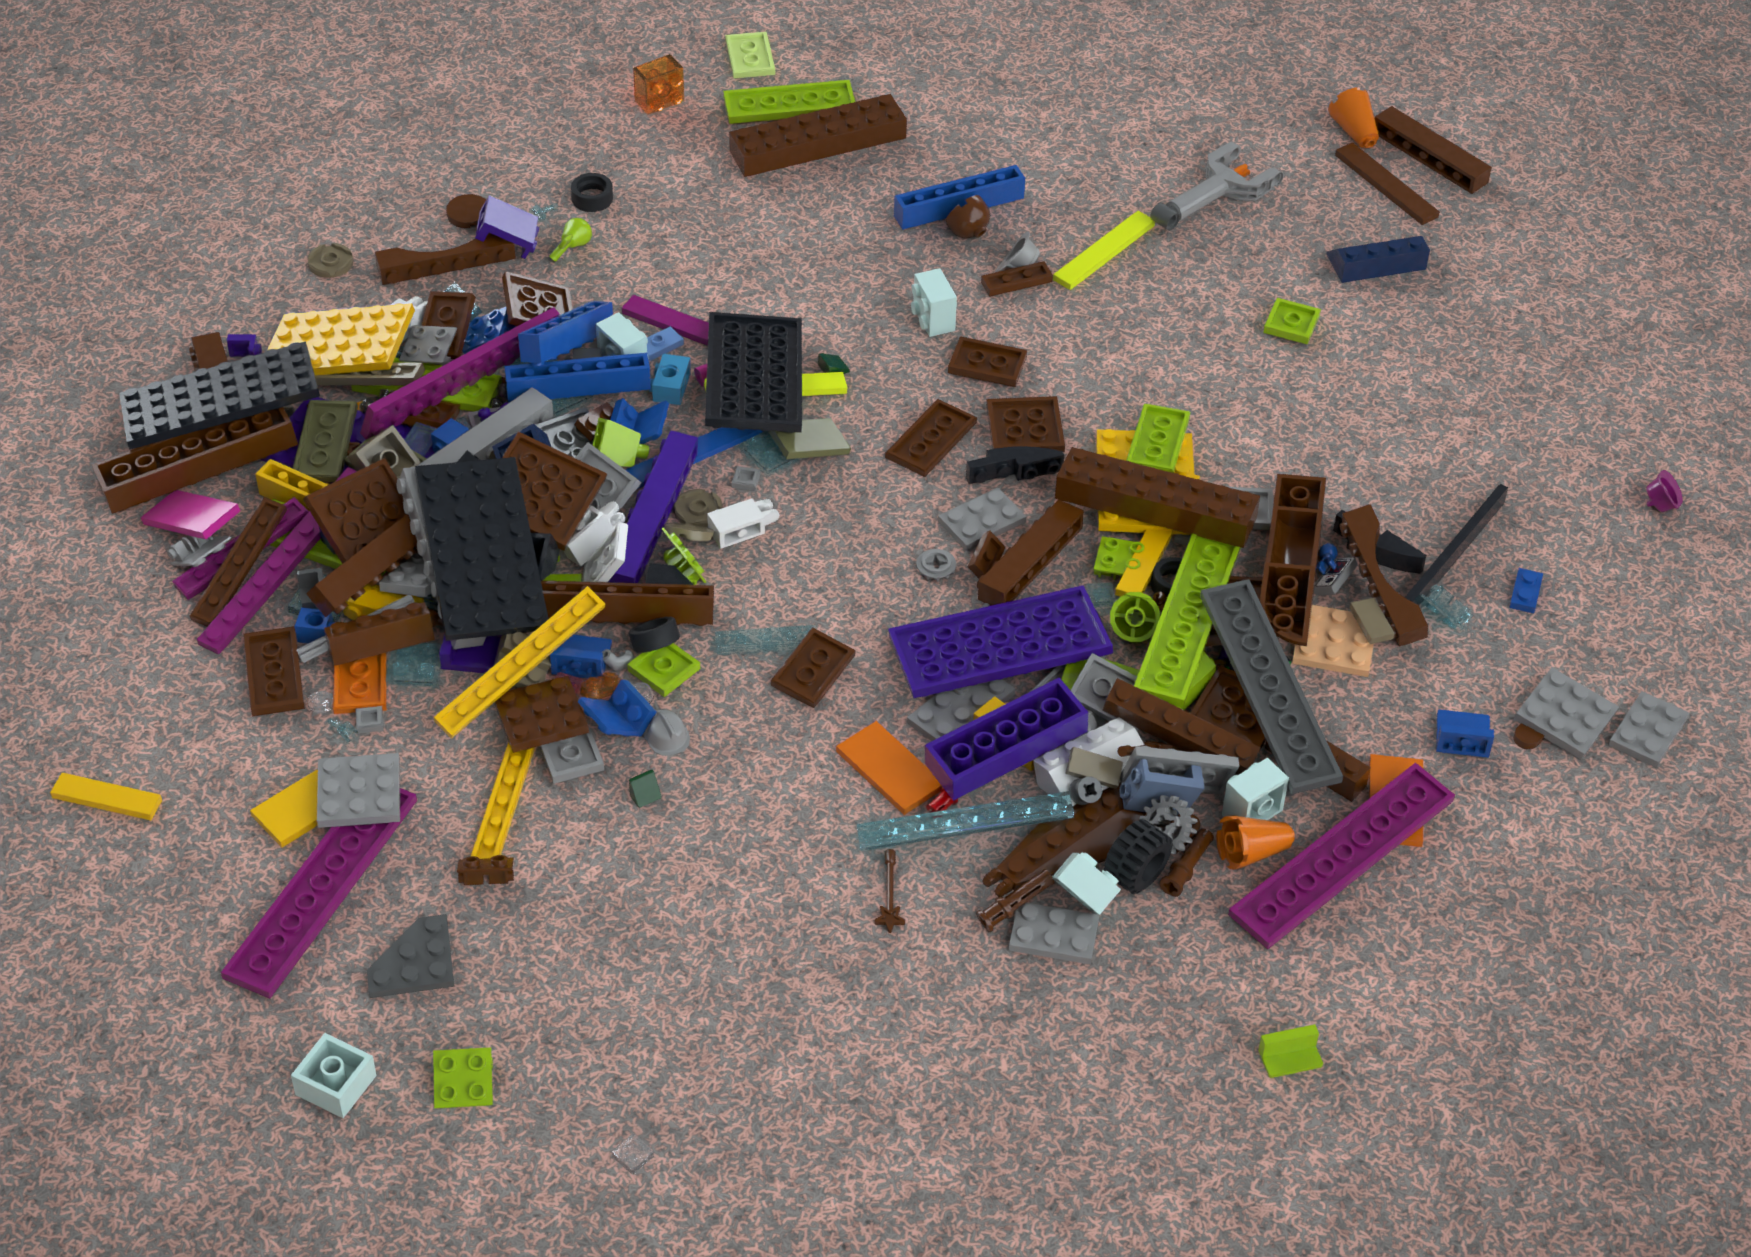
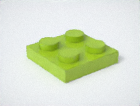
M1277 298L1264 325L1263 333L1308 345L1319 320L1321 309Z
M674 643L658 650L641 653L627 664L628 672L663 697H666L701 669L698 660Z

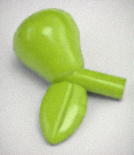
M572 218L566 222L561 243L549 257L556 262L568 248L586 245L592 237V229L588 222L582 218Z

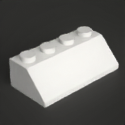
M1120 717L1113 719L1109 723L1091 730L1087 734L1069 741L1065 745L1033 760L1037 785L1068 809L1076 805L1069 795L1070 784L1074 780L1079 779L1078 777L1066 774L1071 748L1077 747L1122 761L1123 770L1130 756H1119L1117 753L1118 748L1126 745L1131 747L1144 745L1133 726ZM1101 785L1102 791L1109 788L1107 786Z

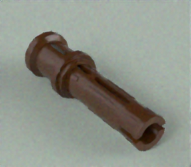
M1199 829L1193 842L1180 860L1174 861L1171 864L1170 872L1167 876L1162 877L1159 882L1161 889L1165 893L1173 897L1181 895L1183 885L1193 877V868L1214 840V835L1211 831L1208 830L1203 837L1206 829Z
M1042 870V872L1022 884L1006 897L995 898V903L983 911L978 910L976 912L978 920L988 932H992L995 925L1004 919L1012 918L1014 915L1013 911L1033 899L1049 886L1055 884L1054 879L1047 870Z

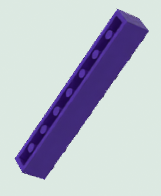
M670 430L667 439L662 440L660 454L655 456L652 462V471L645 476L644 488L637 493L635 508L631 507L628 513L625 562L608 582H640L662 534V528L667 523L698 454V437Z

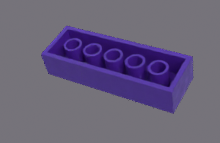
M1059 677L925 744V765L954 801L1087 733L1089 712Z

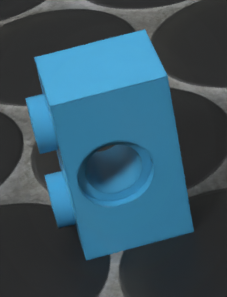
M663 354L660 363L657 362L655 365V378L650 379L651 390L649 392H652L653 402H663L666 400L669 404L681 405L691 375L690 357Z

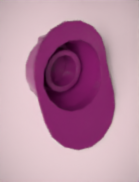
M1662 470L1657 478L1646 487L1649 497L1646 504L1647 507L1655 506L1659 512H1665L1674 508L1679 509L1683 502L1682 492L1678 483L1666 470Z

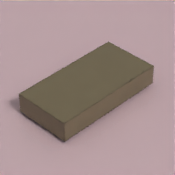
M1374 597L1350 603L1349 609L1369 644L1388 641L1394 638L1395 633Z
M1073 747L1070 750L1066 774L1078 778L1094 777L1101 785L1116 789L1119 786L1123 762Z

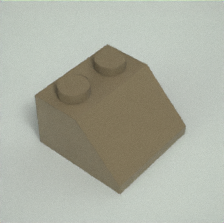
M393 425L383 429L347 457L357 471L385 458L397 478H400L403 468L415 467L421 463Z

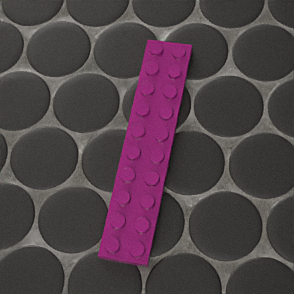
M553 307L368 405L360 432L361 435L367 440L391 425L398 426L407 416H417L426 407L437 405L443 398L449 395H456L465 386H472L480 378L486 375H493L504 365H511L520 357L518 334L559 316L560 313Z
M1415 762L1229 908L1228 915L1266 949L1271 948L1454 801L1455 794Z
M400 788V822L331 827L221 971L222 979L270 999L417 802L416 794Z

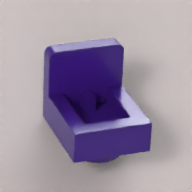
M256 334L227 335L226 341L230 357L262 354V346L257 343Z

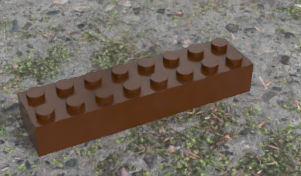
M891 94L881 95L730 131L729 149L743 176L748 177L906 139L907 118Z
M281 407L138 447L91 465L111 513L114 514L159 496L170 494L183 487L194 485L207 478L218 476L234 468L242 467L258 459H264L277 452L288 450L298 445L292 422L284 408Z
M1071 447L1056 476L1055 499L1191 535L1196 534L1198 537L1240 548L1245 547L1256 522L1260 495L1074 447Z

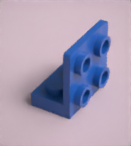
M507 308L495 309L487 315L474 318L469 323L462 350L464 354L517 327L509 324Z
M622 398L616 401L610 420L640 433L639 443L645 444L651 440H657L661 436L669 403L665 400L638 413L633 406Z
M573 634L550 654L551 674L602 681L607 665L603 662V651L606 649L611 650L612 640Z
M620 680L609 700L580 697L578 703L584 709V713L598 724V729L607 735L619 734L626 737H641L657 713L628 680Z
M1441 709L1437 711L1436 752L1489 758L1494 740V729H1490L1489 715Z

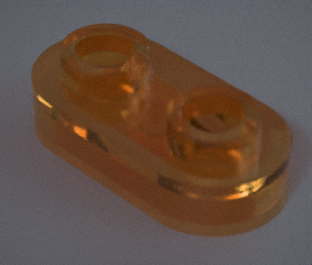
M605 672L603 676L589 677L586 681L581 682L580 694L592 699H602L611 696L622 679L618 677V674L612 672Z

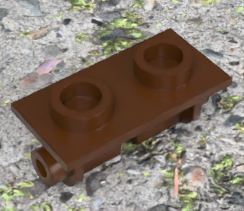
M496 855L484 859H479L476 856L459 859L457 867L458 882L464 883V886L484 885V875H489V884H509V881H514V857L507 858L504 855Z

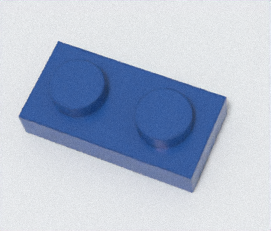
M1519 568L1509 608L1534 614L1544 573Z

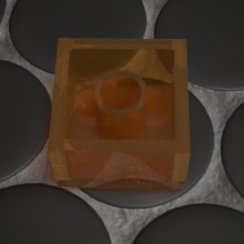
M671 54L633 68L635 102L647 115L684 101L683 67Z

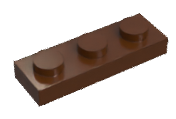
M1045 261L981 276V283L989 297L1053 281V274Z

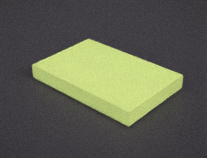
M767 32L725 35L733 78L775 75V66Z

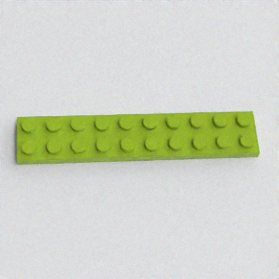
M1196 534L1191 535L1134 684L1135 687L1174 706L1184 707L1213 627V623L1200 597L1201 590L1228 584L1241 549L1240 547L1198 537Z

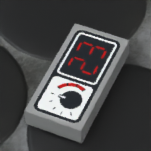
M1336 558L1334 560L1337 564L1336 569H1332L1329 565L1325 574L1321 575L1316 581L1314 594L1335 595L1357 567L1356 559Z

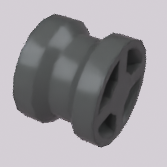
M1094 777L1076 779L1069 787L1071 799L1079 805L1094 803L1098 801L1102 794V786Z

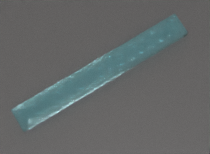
M1066 791L856 824L860 851L1069 819L1074 818V810L1070 793Z

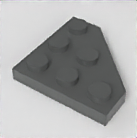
M586 407L536 424L537 427L547 434L552 448L573 458L579 454L587 442L593 445L594 440L590 442L574 426L578 418L589 413Z
M447 914L418 918L367 969L370 998L455 987Z

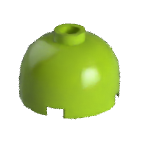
M1141 592L1124 594L1114 602L1110 611V624L1114 633L1122 640L1130 643H1139L1150 639L1160 619V610L1156 602L1149 595Z

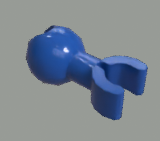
M1330 543L1322 545L1319 549L1321 561L1317 564V568L1322 575L1325 574L1329 565L1332 569L1337 567L1334 560L1338 556V550L1335 545Z

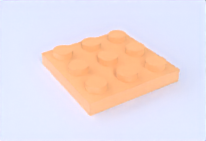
M1312 605L1307 646L1295 644L1292 664L1368 677L1374 644H1369L1351 611Z

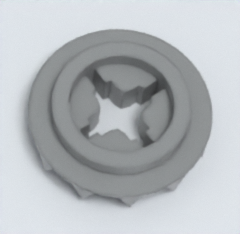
M930 549L919 555L916 568L921 576H926L927 580L936 578L938 582L940 578L948 580L949 575L954 574L956 560L952 554L945 550ZM934 561L937 562V564H938V566H939L938 569H935V568H934V566H933Z

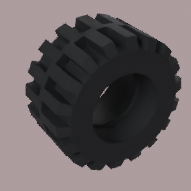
M1140 819L1135 821L1117 837L1111 846L1105 860L1104 871L1112 874L1119 881L1117 884L1131 894H1138L1149 887L1165 868L1171 855L1173 840L1147 820Z

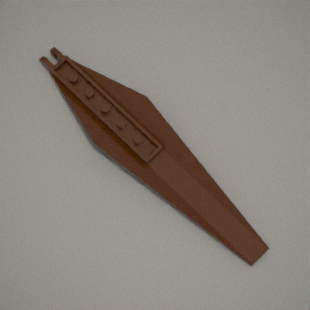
M1173 746V749H1175V750H1177V751H1183V750H1181V749H1179V748ZM1119 782V786L1116 789L1109 787L1103 790L1101 797L1094 803L1076 804L1068 809L1061 804L1052 809L996 868L988 872L982 882L988 888L1002 880L994 891L998 897H1001L1012 890H1016L1044 869L1053 876L1072 853L1081 854L1086 852L1097 863H1101L1106 860L1108 852L1117 837L1133 822L1140 820V816H1147V812L1124 809L1123 799L1119 794L1121 782Z

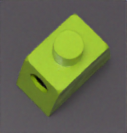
M598 419L592 446L619 466L633 467L636 458L647 459L649 455V446L639 443L640 433L611 420Z

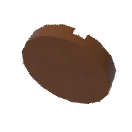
M464 194L455 197L446 206V215L449 222L456 227L464 229L474 225L477 227L479 213L486 199L474 194Z

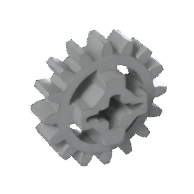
M1162 795L1160 801L1152 799L1153 807L1145 806L1144 810L1147 812V816H1140V819L1147 820L1172 838L1173 848L1171 854H1176V849L1184 851L1185 846L1183 843L1193 842L1189 837L1190 833H1197V830L1192 828V824L1198 821L1190 816L1194 813V809L1186 808L1188 805L1187 801L1179 800V797L1172 795L1170 798Z

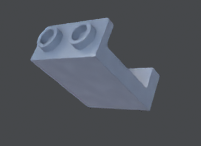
M1141 759L1120 786L1119 794L1123 799L1124 809L1146 812L1144 807L1152 808L1151 800L1156 799L1160 801L1162 795L1169 798L1171 795L1179 797V800L1187 801L1188 805L1186 808H1190L1205 789L1201 766L1191 765L1182 777L1153 773L1148 769L1147 759Z

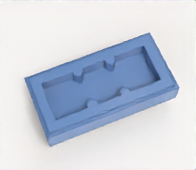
M671 326L647 337L649 361L684 345V339Z

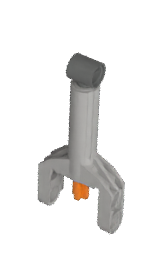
M1231 141L1208 154L1205 181L1172 199L1166 205L1161 202L1155 205L1151 211L1150 218L1170 231L1177 226L1180 220L1221 196L1239 201H1256L1273 190L1274 186H1279L1284 174L1276 168H1269L1246 181L1244 177L1250 174L1247 164L1240 165L1235 169L1228 168L1241 152V147Z

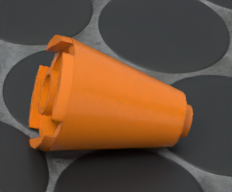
M1359 87L1337 95L1338 100L1335 103L1331 101L1328 111L1330 116L1361 148L1373 147L1377 143L1379 135L1369 94L1365 89L1364 91L1360 90Z
M1234 815L1223 817L1219 822L1223 823L1222 829L1217 830L1216 833L1219 856L1221 860L1227 858L1230 865L1226 867L1233 870L1241 869L1290 849L1295 840L1294 830L1286 822Z

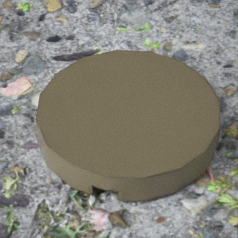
M331 243V246L320 245L308 255L310 271L324 278H334L347 273L352 268L354 261L351 250L337 243Z
M693 489L682 493L678 497V501L674 504V513L680 523L708 527L707 513L722 509L723 505L717 494L713 492L711 494L707 493L704 489Z
M666 523L665 530L669 535L674 532L677 537H684L688 540H713L714 530L710 528L683 523Z

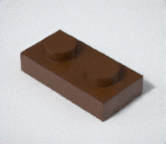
M606 402L578 418L574 426L591 442L594 440L598 419L610 420L614 408Z
M991 531L983 533L967 567L979 579L991 569L995 561L1000 560L1006 546Z

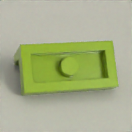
M1315 1024L1261 1035L1258 1051L1270 1078L1323 1067V1061L1316 1047L1319 1032Z

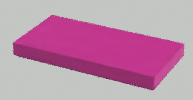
M175 490L140 518L143 524L207 539L241 510L237 503Z

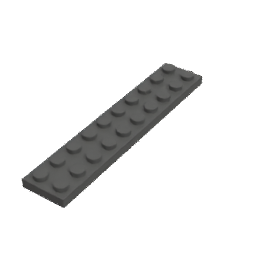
M1250 580L1201 590L1200 597L1274 758L1280 770L1289 777L1288 788L1291 794L1342 783V772Z

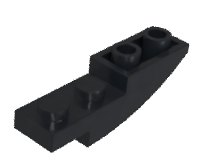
M1028 446L986 450V458L967 461L966 479L968 484H973L977 482L983 483L1000 477L1006 478L1009 475H1015L1017 481L1047 474H1056L1064 463V453L1054 449Z
M1341 510L1336 514L1333 531L1343 537L1340 524H1342V513H1345V511ZM1388 530L1380 534L1375 550L1376 560L1379 565L1410 573L1420 574L1423 572L1427 555ZM1347 537V538H1345V539L1348 540V541H1347V546H1346V548H1347L1348 550H1350V549H1349L1350 541H1349V539H1348V537Z

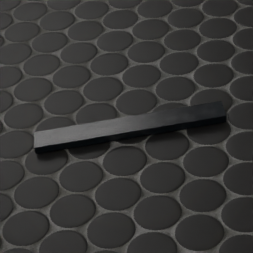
M1502 484L1497 486L1405 596L1406 599L1418 605L1424 601L1504 505L1508 487Z

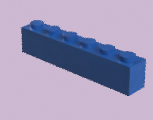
M1017 165L895 195L894 217L903 230L946 219L957 205H960L962 208L967 204L965 200L974 195H980L988 208L1024 199L1025 176Z
M591 301L519 333L521 362H529L531 366H542L547 360H555L560 354H568L571 349L581 348L582 344L593 342L594 338H597L596 323L613 315L612 302Z
M647 353L545 362L542 366H531V364L504 366L508 403L532 387L549 399L651 390L650 366Z

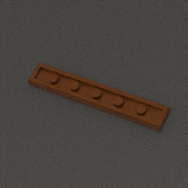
M1353 142L1336 150L1335 156L1421 225L1439 218L1440 211Z
M266 497L262 499L190 614L192 621L208 627L232 600L287 511L285 505Z

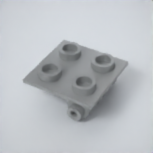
M413 325L399 361L430 363L442 366L451 362V358L447 357V353L457 328Z
M187 535V538L182 537L181 540L171 545L167 554L172 560L175 558V561L171 563L172 566L196 567L205 562V556L211 552L216 553L226 546L224 543L230 540L231 537L210 536L207 539H201Z

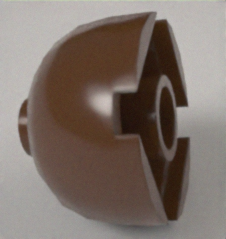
M974 195L965 200L967 204L962 208L960 205H957L946 218V225L960 238H972L974 236L979 238L987 231L986 227L991 216L990 210L980 195Z

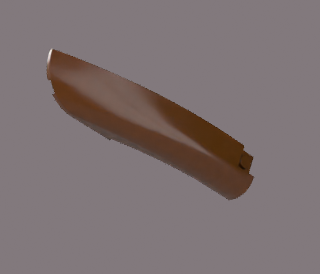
M1277 474L1260 603L1276 636L1292 644L1307 646L1318 564L1326 478Z

